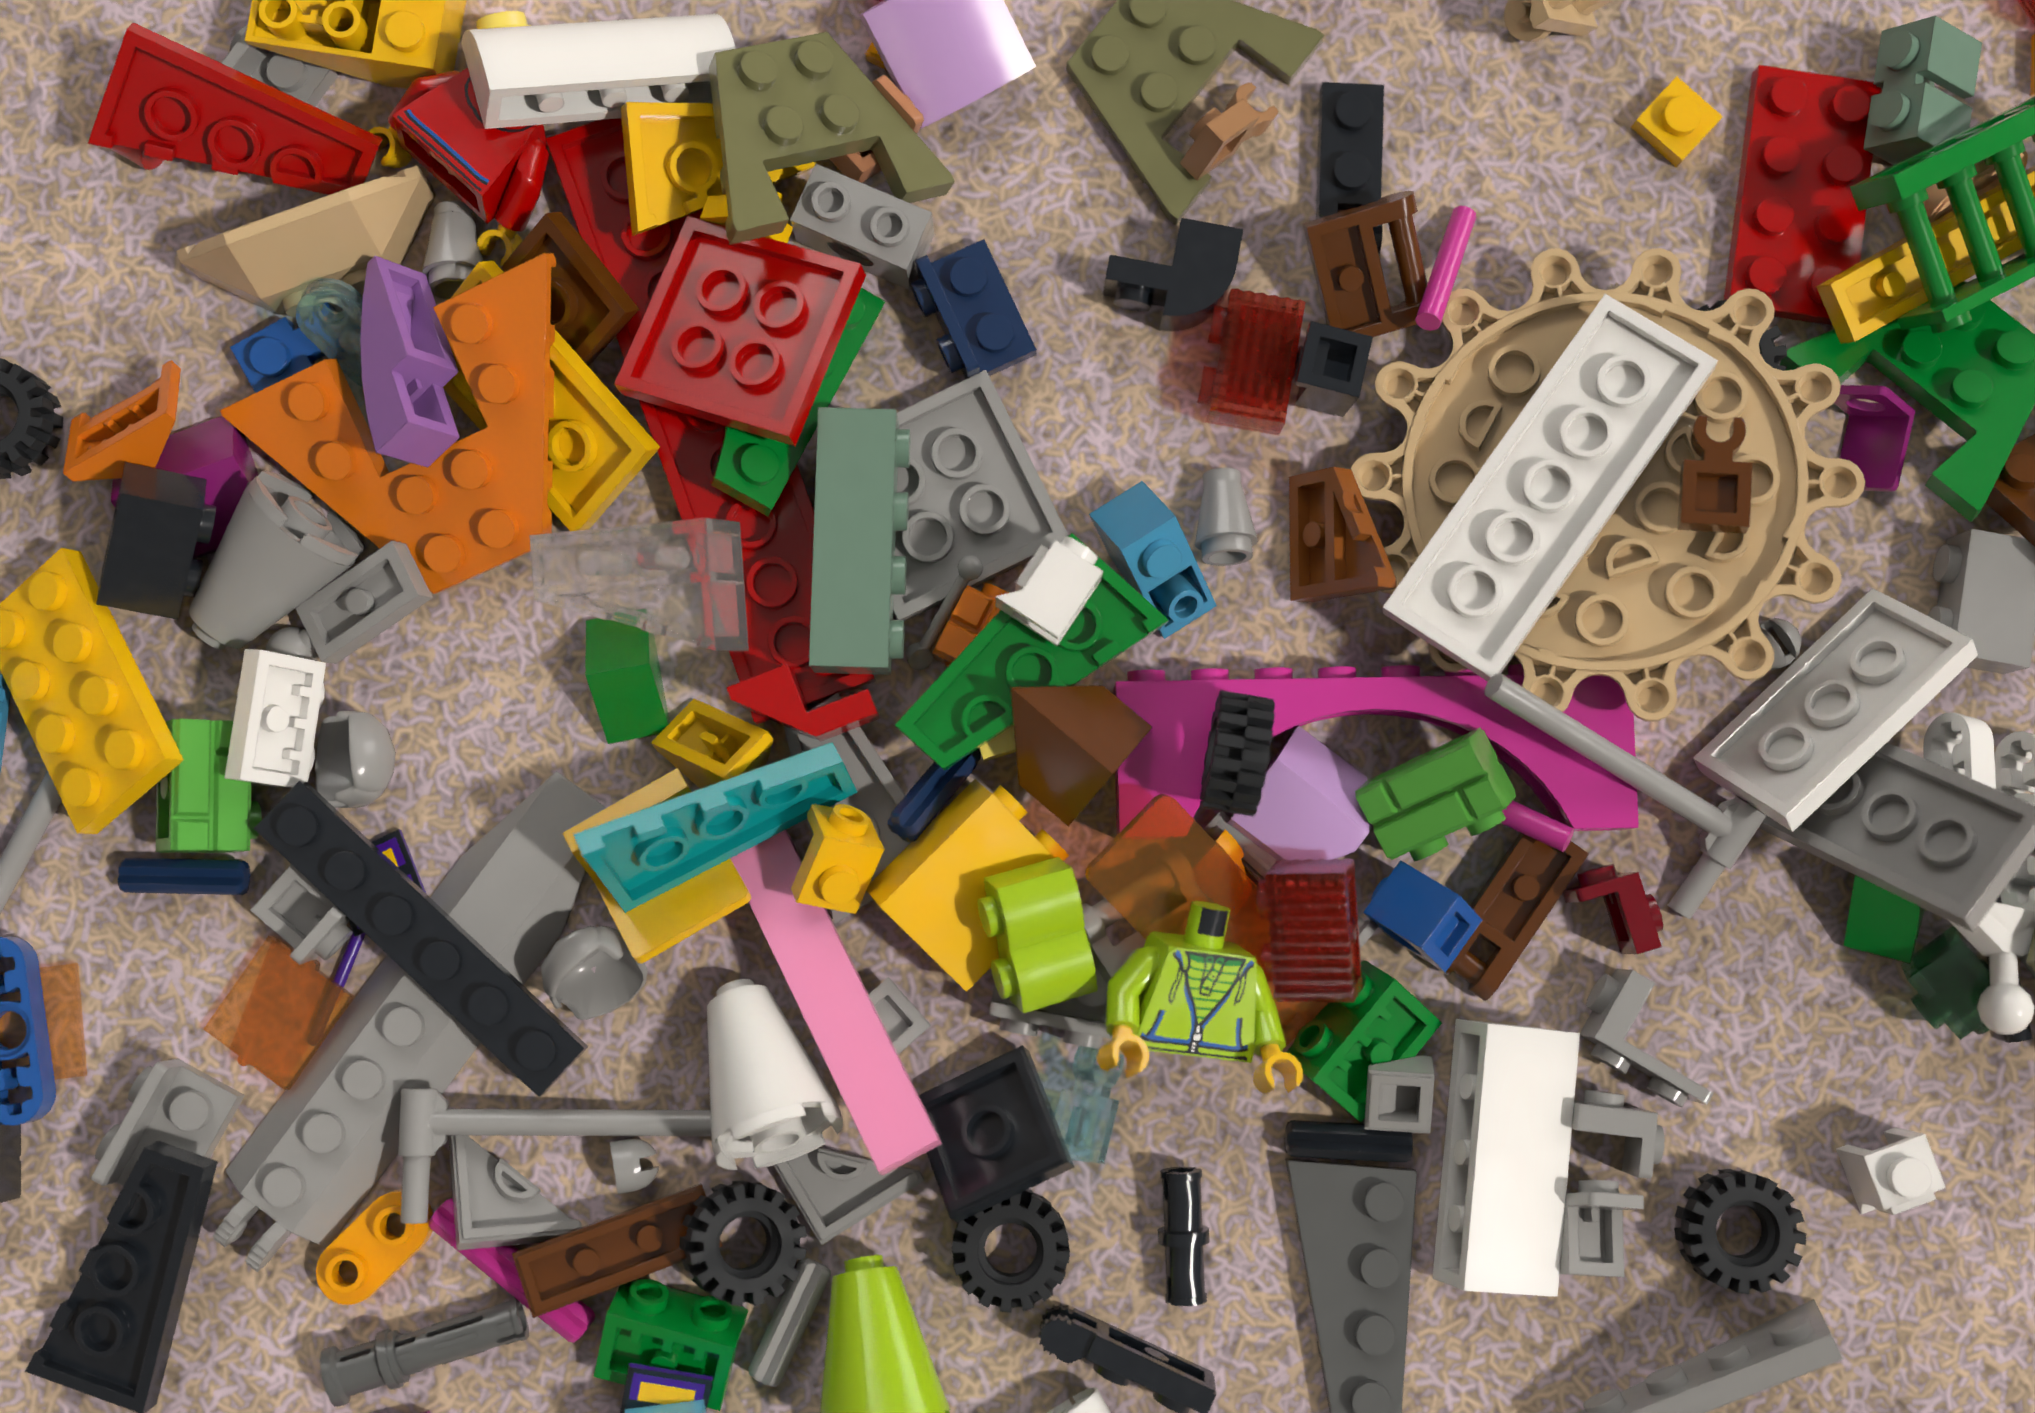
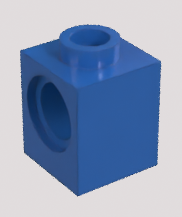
M1401 860L1392 873L1381 880L1376 886L1371 902L1363 912L1369 919L1379 925L1378 927L1388 937L1444 972L1448 970L1482 922L1479 915L1459 894Z

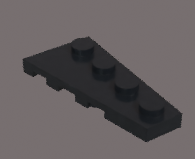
M156 1141L144 1147L106 1218L109 1222L98 1245L92 1247L78 1270L82 1275L69 1299L60 1304L49 1325L53 1328L43 1348L34 1353L25 1372L137 1413H146L157 1405L218 1161L161 1141Z

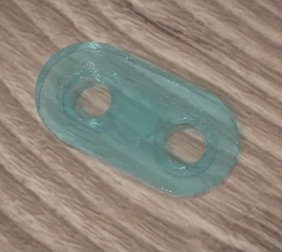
M333 278L316 280L305 288L296 308L297 324L304 335L329 359L337 358L342 371L354 383L363 388L360 346L363 296L353 286L344 281ZM324 302L336 304L339 307H341L343 311H332L324 304Z

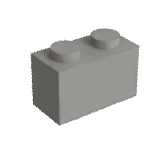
M1970 529L1946 539V544L1940 547L1934 561L1933 576L1935 581L1940 582L1937 606L1930 610L1928 616L1973 639L1978 656L1965 668L1998 674H2007L2030 668L2035 637V547L2026 538Z

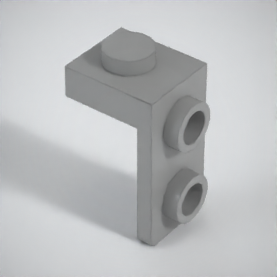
M1616 969L1612 977L1604 974L1594 985L1588 996L1586 1007L1591 1009L1592 1012L1580 1032V1036L1595 1044L1590 1055L1623 1074L1627 1073L1631 1065L1651 1077L1647 1089L1676 1106L1682 1108L1687 1099L1708 1105L1714 1093L1624 1040L1655 983L1636 971L1629 969Z

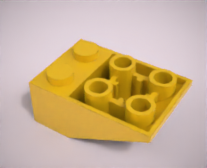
M252 0L245 42L248 45L383 86L408 89L411 83L419 77L454 71L466 0Z

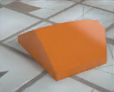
M172 360L162 365L161 377L139 393L100 412L92 418L84 412L74 417L70 425L63 474L73 482L122 478L125 462L155 468L176 421L181 368Z

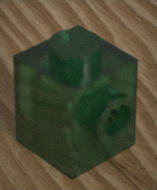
M1954 926L1914 953L1911 964L1904 962L1901 964L1907 980L1918 992L1910 999L1933 1028L1937 1030L1946 1024L1960 1040L1972 1031L1979 1035L1990 1030L1980 1020L1977 1010L1980 995L1990 986L1989 965Z

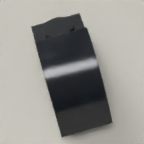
M1181 218L1171 266L1110 255L1103 296L1114 297V304L1116 306L1131 311L1145 312L1151 310V305L1162 306L1163 312L1159 331L1175 332L1198 326L1209 319L1220 308L1228 294L1237 267L1244 229Z

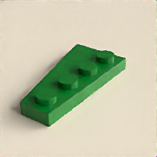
M863 288L860 289L796 446L726 426L712 486L766 516L770 514L818 426V407H828L886 301Z
M1071 533V534L1068 536V537L1073 538L1074 540L1080 542V543L1083 544L1084 546H1086V545H1085L1080 539H1078L1073 533ZM1098 557L1094 565L1103 571L1101 581L1057 647L1000 610L901 717L895 726L945 771L1014 725L1011 687L1073 686L1166 625L1169 620Z

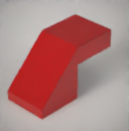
M788 664L726 687L730 699L738 706L820 742L881 719L868 689L809 711L795 673Z

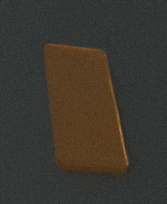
M1167 794L1155 796L1087 866L1085 871L1087 881L1145 940L1151 932L1185 935L1192 901L1211 902L1229 908L1230 914L1224 941L1233 942L1255 956L1257 964L1262 967L1277 1006L1286 1042L1285 1048L1296 1037L1299 1030L1305 1024L1312 1021L1334 998L1336 988L1342 980L1341 974L1171 796Z

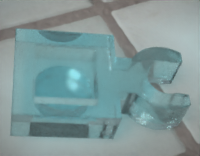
M1079 1046L1073 1062V1073L1076 1079L1073 1090L1062 1088L1054 1115L1072 1160L1104 1164L1120 1101L1110 1098L1111 1088L1121 1076L1124 1055L1119 1054L1116 1067L1104 1071L1097 1064L1096 1056L1098 1049Z

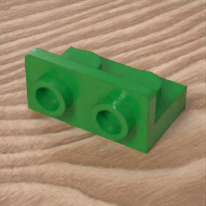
M1363 960L1352 972L1342 978L1334 995L1315 1018L1299 1030L1294 1043L1286 1053L1296 1057L1306 1077L1359 1122H1362L1365 1118L1368 1066L1415 1057L1442 1022L1395 978L1368 961Z
M635 1279L619 1286L606 1313L593 1377L625 1385L630 1363L712 1376L713 1381L707 1408L720 1411L726 1396L738 1341L746 1322L748 1310L745 1307L731 1305L713 1296H701L668 1287L656 1280Z

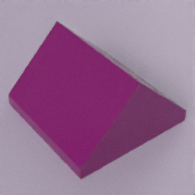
M223 416L169 435L155 467L156 469L207 479L205 504L216 506L215 520L209 544L196 542L193 559L216 552L248 482L253 480L256 475H259L245 435ZM122 478L113 479L111 503L114 507L116 506Z

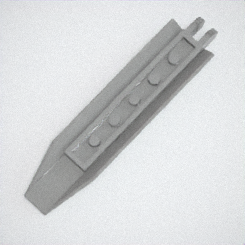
M556 771L460 857L430 898L524 985L562 934L586 872L571 852L562 833L604 810L606 807ZM388 955L226 1169V1173L243 1198L230 1210L224 1221L219 1225L213 1235L214 1240L225 1248L230 1243L235 1242L245 1231L247 1224L259 1209L276 1221L253 1245L245 1260L246 1264L257 1272L267 1265L291 1233L326 1248L334 1241L398 1154L401 1089L433 1088L438 1089V1092L442 1095L481 1043Z

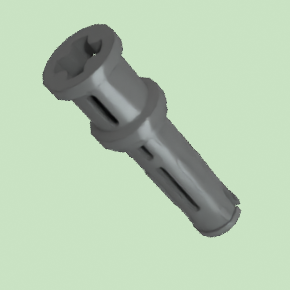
M513 1298L510 1301L493 1307L461 1315L413 1332L400 1334L397 1330L391 1331V1329L377 1332L373 1341L341 1351L336 1346L325 1348L321 1352L320 1367L327 1396L335 1407H340L348 1404L351 1396L386 1385L390 1390L401 1388L405 1382L409 1381L411 1374L479 1354L501 1345L526 1340L529 1338V1326L523 1304L516 1298Z

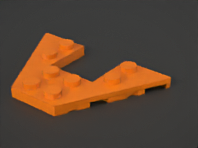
M543 253L433 307L488 427L453 443L429 467L410 463L389 473L382 455L375 451L370 429L337 358L324 359L220 410L221 415L379 549L390 541L407 544L429 591L433 594L445 591L550 544L552 537V513L548 507L547 498L552 488L553 461H548L549 418L554 417V370L550 365V347L555 342V325L550 324L551 267H556V258L553 253Z

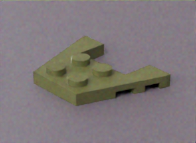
M1117 0L1068 60L1066 71L1109 134L1112 133L1128 156L1131 166L1141 181L1147 184L1156 197L1167 219L1174 225H1177L1210 184L1212 176L1207 173L1196 181L1180 164L1184 155L1164 141V137L1236 48H1240L1289 85L1322 44L1325 35L1317 29L1233 0Z
M828 32L715 52L709 65L715 133L716 138L720 139L723 167L720 171L722 194H726L728 217L725 221L726 237L730 245L782 233L787 225L789 217L769 177V171L872 150L894 197L903 201L913 203L947 195L955 181L948 169Z

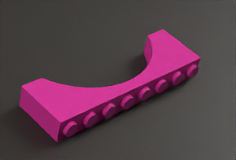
M1398 665L1382 667L1381 677H1356V667L1335 666L1319 668L1318 678H1293L1292 668L1272 667L1255 669L1254 679L1229 680L1228 669L1210 668L1191 670V680L1165 681L1164 670H1133L1127 672V681H1116L1113 687V694L1152 726V729L1115 771L1117 839L1181 838L1185 836L1196 811L1200 807L1201 781L1205 766V753L1208 747L1207 741L1220 690L1274 699L1275 718L1272 727V738L1297 726L1336 717L1355 715L1396 716L1419 720L1445 728L1461 736L1480 727L1486 733L1497 757L1513 769L1533 790L1547 809L1551 818L1574 828V831H1612L1639 828L1638 800L1635 787L1486 697L1485 687L1488 681L1468 668L1457 673L1445 671V676H1420V666ZM1509 665L1508 675L1504 676L1522 687L1524 681L1522 665ZM1602 675L1589 676L1580 681L1573 691L1567 709L1563 713L1636 757L1634 714L1626 703L1624 691L1620 685L1610 677Z

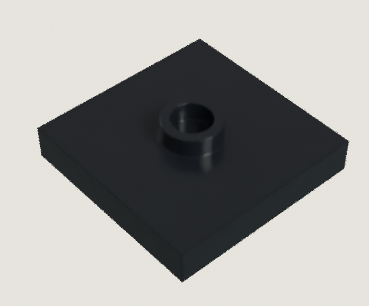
M1023 1045L919 1095L942 1142L941 1145L926 1153L949 1218L957 1223L1074 1168L1073 1161L1030 1051Z

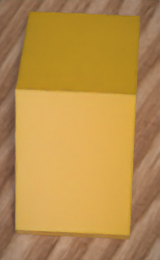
M693 698L651 744L664 758L702 789L765 766L768 762L774 739L767 730Z

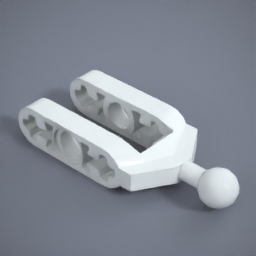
M1955 712L1944 713L1936 717L1929 725L1924 737V759L2035 806V734L2025 731L2013 732L1998 744L1994 753L1992 731L1985 722L1977 718ZM2035 847L2030 854L2035 855ZM2034 856L2026 858L2000 894L2002 904L1995 902L1974 932L1951 922L1983 956L1989 957L1990 986L1980 995L1977 1010L1980 1020L1988 1029L1998 1034L2011 1035L2025 1030L2031 1022L2035 1010L2031 996L2019 986L2018 957H2022L2029 952L2035 929V888L2030 890V886L2035 885Z

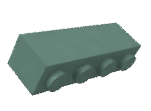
M818 407L809 666L814 673L891 675L892 659H903L905 625L904 620H893L894 595H905L906 556H895L896 531L908 530V492H897L898 468L910 467L911 435L910 429H899L896 409Z

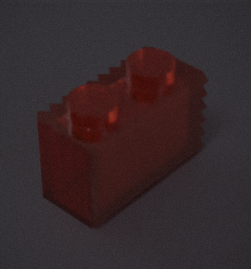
M1234 288L1230 290L1225 307L1214 306L1207 343L1218 344L1215 367L1203 366L1197 395V403L1208 405L1205 423L1279 436L1286 421L1305 301L1301 299L1293 300L1289 297L1280 298L1277 295H1266L1265 293H1254L1250 290L1242 291Z
M1335 858L1331 860L1294 859L1289 861L1282 859L1276 861L1266 873L1265 879L1258 881L1256 893L1259 918L1268 919L1270 925L1269 935L1271 939L1270 943L1263 944L1261 967L1267 982H1273L1275 1002H1354L1363 987L1354 860L1350 858L1343 860Z

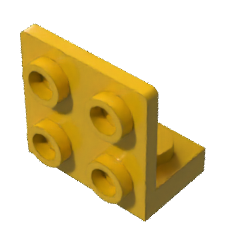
M678 768L562 833L571 852L594 881L631 956L639 964L645 963L751 900V894L730 858L625 913L582 856L573 834L692 792Z

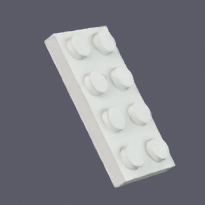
M1872 588L1697 753L1693 759L1703 775L1793 832L1978 656L1973 639Z

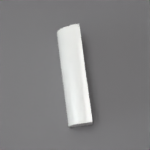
M719 14L472 29L464 32L461 42L484 129L621 118V107L626 102L712 103L709 65L715 52L736 49L729 27Z
M1456 1019L1432 1279L1464 1291L1558 1297L1580 1033Z

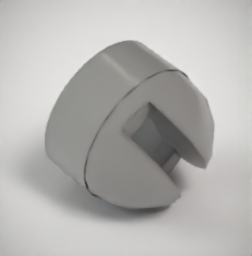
M1779 618L1761 621L1759 624L1761 631L1774 649V662L1770 670H1776L1791 664L1800 652L1802 639L1798 629L1790 622ZM1771 627L1788 650L1786 656L1778 642L1766 630Z
M625 1139L610 1142L618 1194L638 1191L647 1187L655 1179L659 1166L641 1168L639 1158L657 1154L656 1150L648 1142L641 1139Z

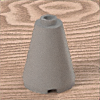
M261 471L258 476L256 475L253 480L248 482L189 607V614L195 622L192 625L193 631L202 641L216 649L223 650L226 646L235 649L243 648L356 563L357 557L363 551V544L356 532L332 508L329 510L326 518L319 510L308 502L314 494L303 486L282 475L270 471Z

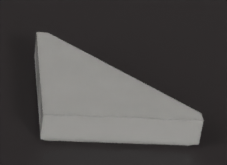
M448 1135L457 1250L540 1243L582 1227L579 1220H572L540 1194L541 1190L502 1158L497 1160L468 1135Z
M822 1147L795 1159L774 1165L821 1245L925 1180L919 1170L902 1166L885 1175H881L872 1159Z

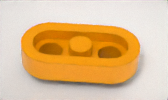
M402 1189L391 1191L377 1198L320 1255L316 1266V1279L322 1293L331 1301L343 1305L357 1304L374 1295L430 1239L433 1230L430 1229L428 1223L433 1215V1210L429 1202L428 1222L405 1223L404 1234L402 1236H395L387 1228V1219L391 1213L401 1216ZM343 1260L351 1261L357 1267L358 1276L354 1283L346 1282L340 1276L339 1268Z

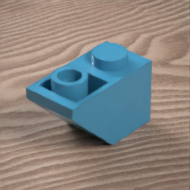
M1143 481L1089 514L1110 558L1125 581L1169 620L1166 625L1158 629V632L1164 639L1217 606L1176 516Z

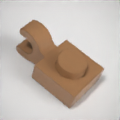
M1252 83L1242 84L1237 89L1223 113L1217 108H1213L1190 131L1189 136L1194 140V143L1180 164L1196 181L1234 155L1245 140L1262 135L1277 116L1279 110L1274 105L1264 112L1254 110L1247 102L1256 89Z

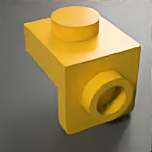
M811 804L807 819L814 835L791 886L796 903L856 914L884 852V847L870 817L858 808L846 804H837L834 807Z

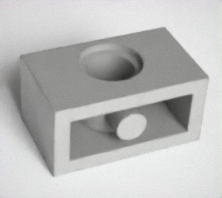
M815 164L790 219L798 243L824 254L861 263L864 271L908 290L911 289L910 283L915 280L917 275L915 260L926 255L935 235L932 212L818 164Z

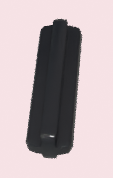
M1291 1120L1287 1122L1284 1134L1285 1151L1292 1157L1406 1163L1410 1161L1413 1151V1136L1411 1132L1364 1129V1124Z

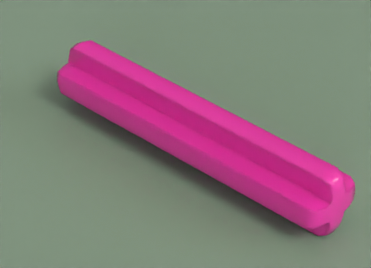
M450 1198L437 1208L428 1224L431 1230L457 1250L453 1198ZM515 1246L457 1250L530 1310L512 1256L513 1252L519 1251ZM580 1300L538 1317L568 1342L574 1343L591 1326L595 1319V1313Z

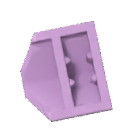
M1297 726L1266 768L1265 784L1262 787L1261 800L1257 807L1256 815L1252 817L1234 813L1227 822L1293 873L1299 875L1314 867L1354 853L1366 838L1373 825L1368 822L1355 797V791L1367 781V777L1303 728Z

